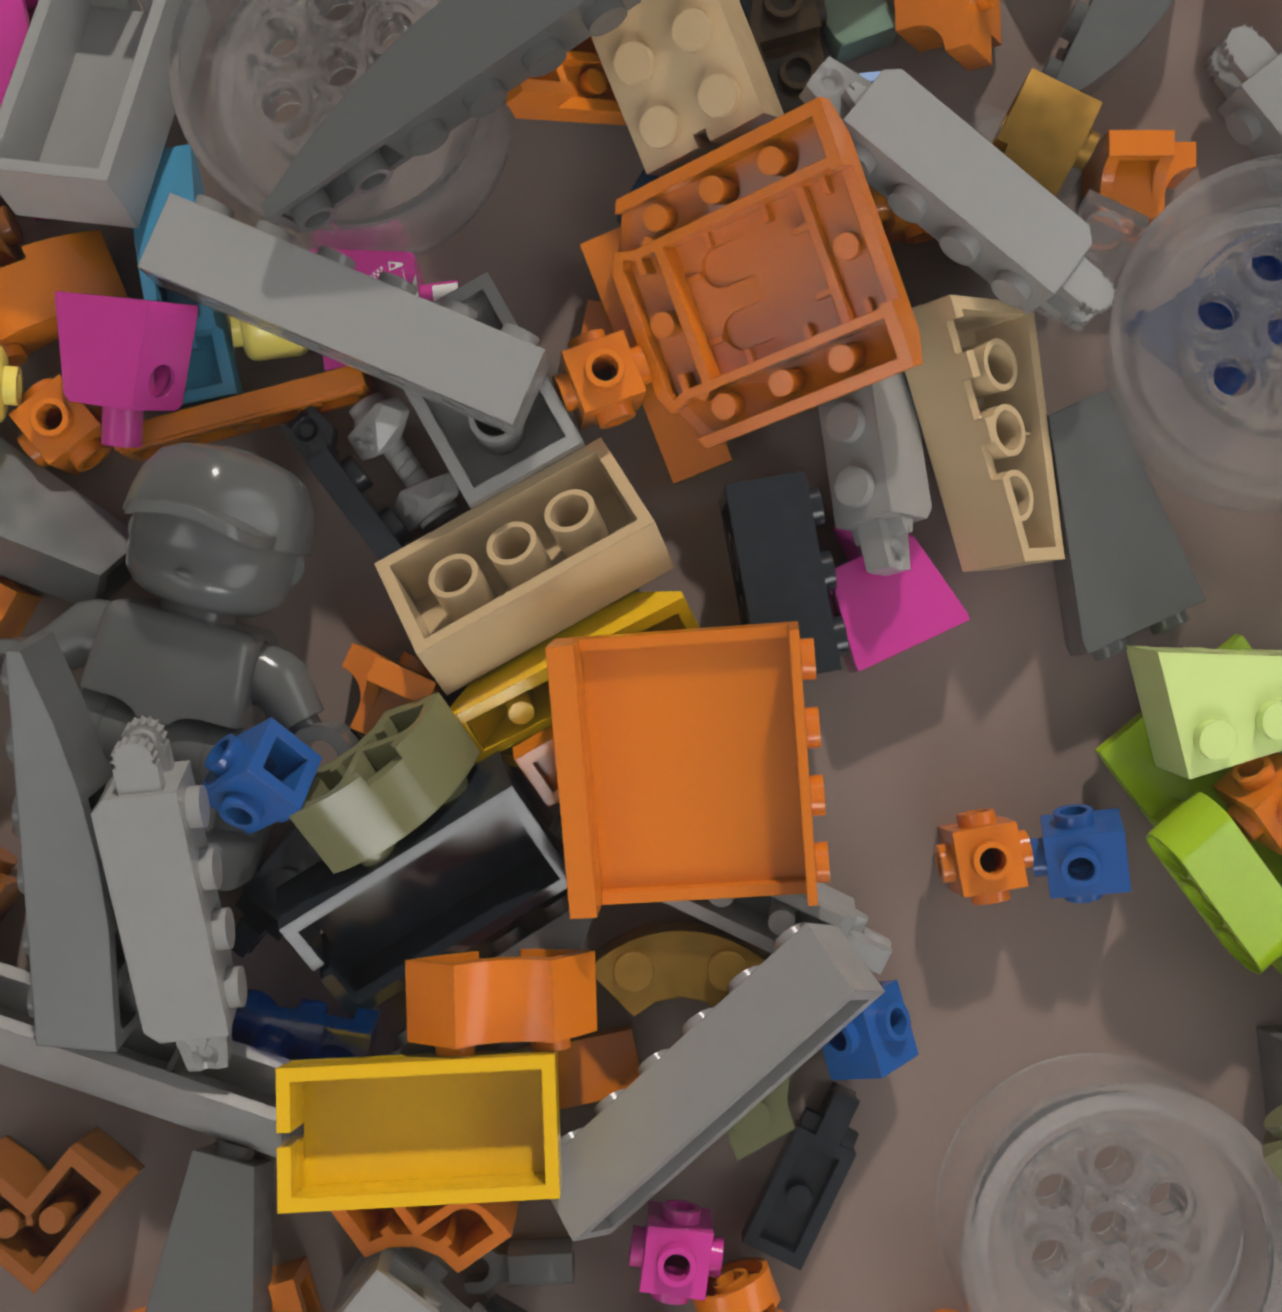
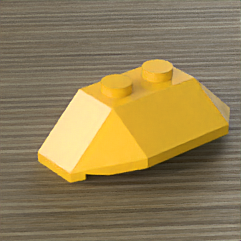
M681 591L631 592L470 682L450 709L480 750L475 761L476 764L499 751L509 766L519 768L514 761L512 747L552 725L545 647L555 638L694 629L700 627Z

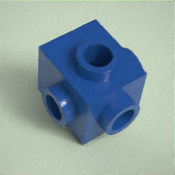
M271 717L237 736L228 734L219 740L205 760V767L209 771L202 785L207 790L209 805L219 812L221 818L228 824L240 828L250 835L277 821L283 823L290 819L288 816L301 810L323 757Z
M1072 804L1056 808L1053 814L1040 815L1043 837L1030 838L1034 859L1033 871L1034 877L1048 876L1050 899L1064 898L1072 903H1089L1099 900L1103 894L1132 892L1125 830L1119 808L1093 810L1088 805Z
M898 980L878 981L885 992L822 1047L831 1080L883 1078L919 1055L911 1029L910 1015L904 1004Z

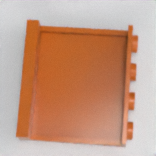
M798 621L555 638L545 647L570 919L597 918L602 905L807 894L808 906H818L817 883H830L828 841L814 842L812 816H826L823 774L809 775L807 749L821 748L819 708L818 706L804 707L803 680L817 679L814 638L800 639Z

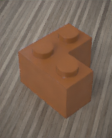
M98 1126L69 1147L51 1170L11 1136L6 1135L0 1139V1265L35 1294L66 1264L146 1166Z

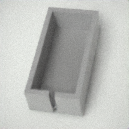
M137 0L38 1L0 107V195L16 215L139 228L206 17L199 0H139L144 11H141Z

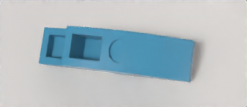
M191 143L163 149L139 228H133L138 264L169 194L173 193L192 202L195 201L198 194L205 196L195 146ZM139 269L144 300L198 305L183 404L180 407L243 394L226 314L158 286Z

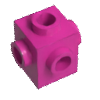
M678 1199L666 1200L664 1202L648 1201L645 1226L633 1225L628 1266L640 1268L639 1292L651 1293L653 1299L670 1305L686 1304L689 1302V1299L705 1301L708 1277H720L724 1238L714 1236L711 1209L701 1208L693 1202Z

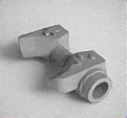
M377 392L365 397L351 408L349 414L355 421V428L348 435V439L360 458L364 461L384 454L406 487V489L399 493L394 509L409 531L421 527L423 531L429 530L441 524L459 510L460 506L455 500L458 495V486L451 473L448 472L430 479L423 467H420L421 464L414 456L410 447L406 446L407 443L402 437V433L406 428L409 409L398 397L385 400L383 395Z

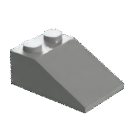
M488 272L443 296L471 307L479 314L477 321L501 331L504 323L518 326ZM442 297L437 299L433 303L439 305ZM545 376L519 437L403 389L471 509L585 446L581 435L547 376Z

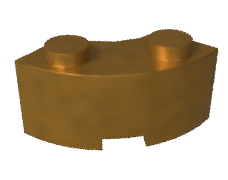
M1031 68L1007 110L991 144L1056 197L1071 167L1081 171L1090 159L1100 139L1101 134L1092 130L1091 127L1103 102Z
M679 921L654 922L631 929L615 937L595 952L596 979L633 1016H636L655 1002L678 997L704 1001L715 1007L729 994L727 986L735 976L747 968L756 965L760 966L768 956L755 945L708 923L699 921L698 923Z

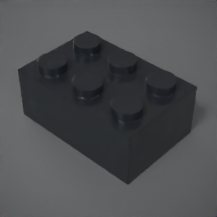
M805 470L725 484L719 499V506L741 625L798 621L800 639L814 638L816 674L842 670L840 656L849 655V643L843 617H832L828 594L829 591L837 589V579L831 552H820L816 533L817 526L824 525L825 515L818 485L808 487Z

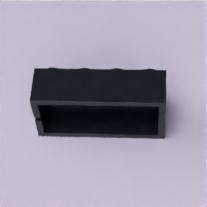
M499 751L474 765L466 776L469 781L466 790L455 800L443 804L421 825L399 840L391 854L380 863L369 867L363 866L360 863L333 874L326 863L321 860L276 888L279 931L312 971L319 968L321 982L353 1020L406 988L405 960L464 952L567 888L563 844L557 836L552 834L550 825Z

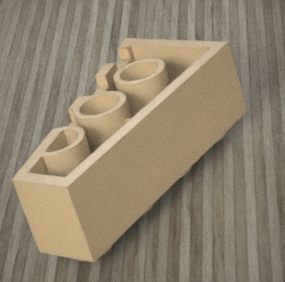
M947 295L912 307L920 330L923 365L905 371L962 572L1002 570L1065 559L1034 310L1027 315L1020 308L1009 306L1001 300L959 295Z

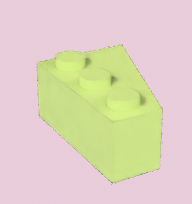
M1126 645L1155 767L1190 780L1282 751V650L1208 649L1203 647L1173 648Z

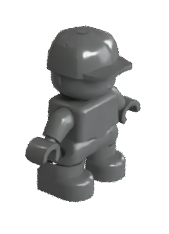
M177 443L161 447L142 465L130 486L122 509H125L124 513L133 514L128 524L129 538L126 546L125 564L133 580L147 592L159 596L160 599L133 598L116 599L113 601L102 599L79 601L40 630L54 633L71 671L85 666L79 684L82 687L80 692L86 703L111 777L113 776L112 770L115 765L110 763L113 759L110 755L117 741L122 740L123 737L121 735L127 723L132 722L134 717L140 718L141 715L146 718L151 715L152 719H159V723L165 725L164 730L168 731L166 738L170 739L174 762L190 760L195 785H202L209 771L205 767V760L219 740L228 734L237 736L265 721V716L268 718L272 717L310 748L315 741H324L334 748L338 757L354 747L361 738L350 726L342 722L321 721L318 714L324 710V707L305 663L289 651L279 648L277 637L272 632L237 622L239 616L254 618L272 613L284 604L291 591V587L301 580L304 573V561L301 556L311 557L314 537V508L307 486L292 472L257 456L256 453L231 446ZM28 637L0 639V675L6 658L5 651ZM210 806V819L208 826L205 827L208 847H217L221 855L223 879L221 888L218 891L237 889L254 877L263 865L272 824L249 835L242 829L225 822L219 815V812ZM13 824L12 832L20 839V831Z

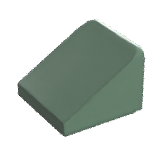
M825 0L827 24L821 27V31L833 59L844 63L893 45L897 32H895V16L884 0Z

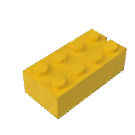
M531 1048L479 1050L472 1055L440 1057L435 1055V1053L302 1059L291 1060L275 1069L276 1133H291L304 1123V1135H293L276 1148L277 1214L560 1199L562 1162L557 1051H535Z

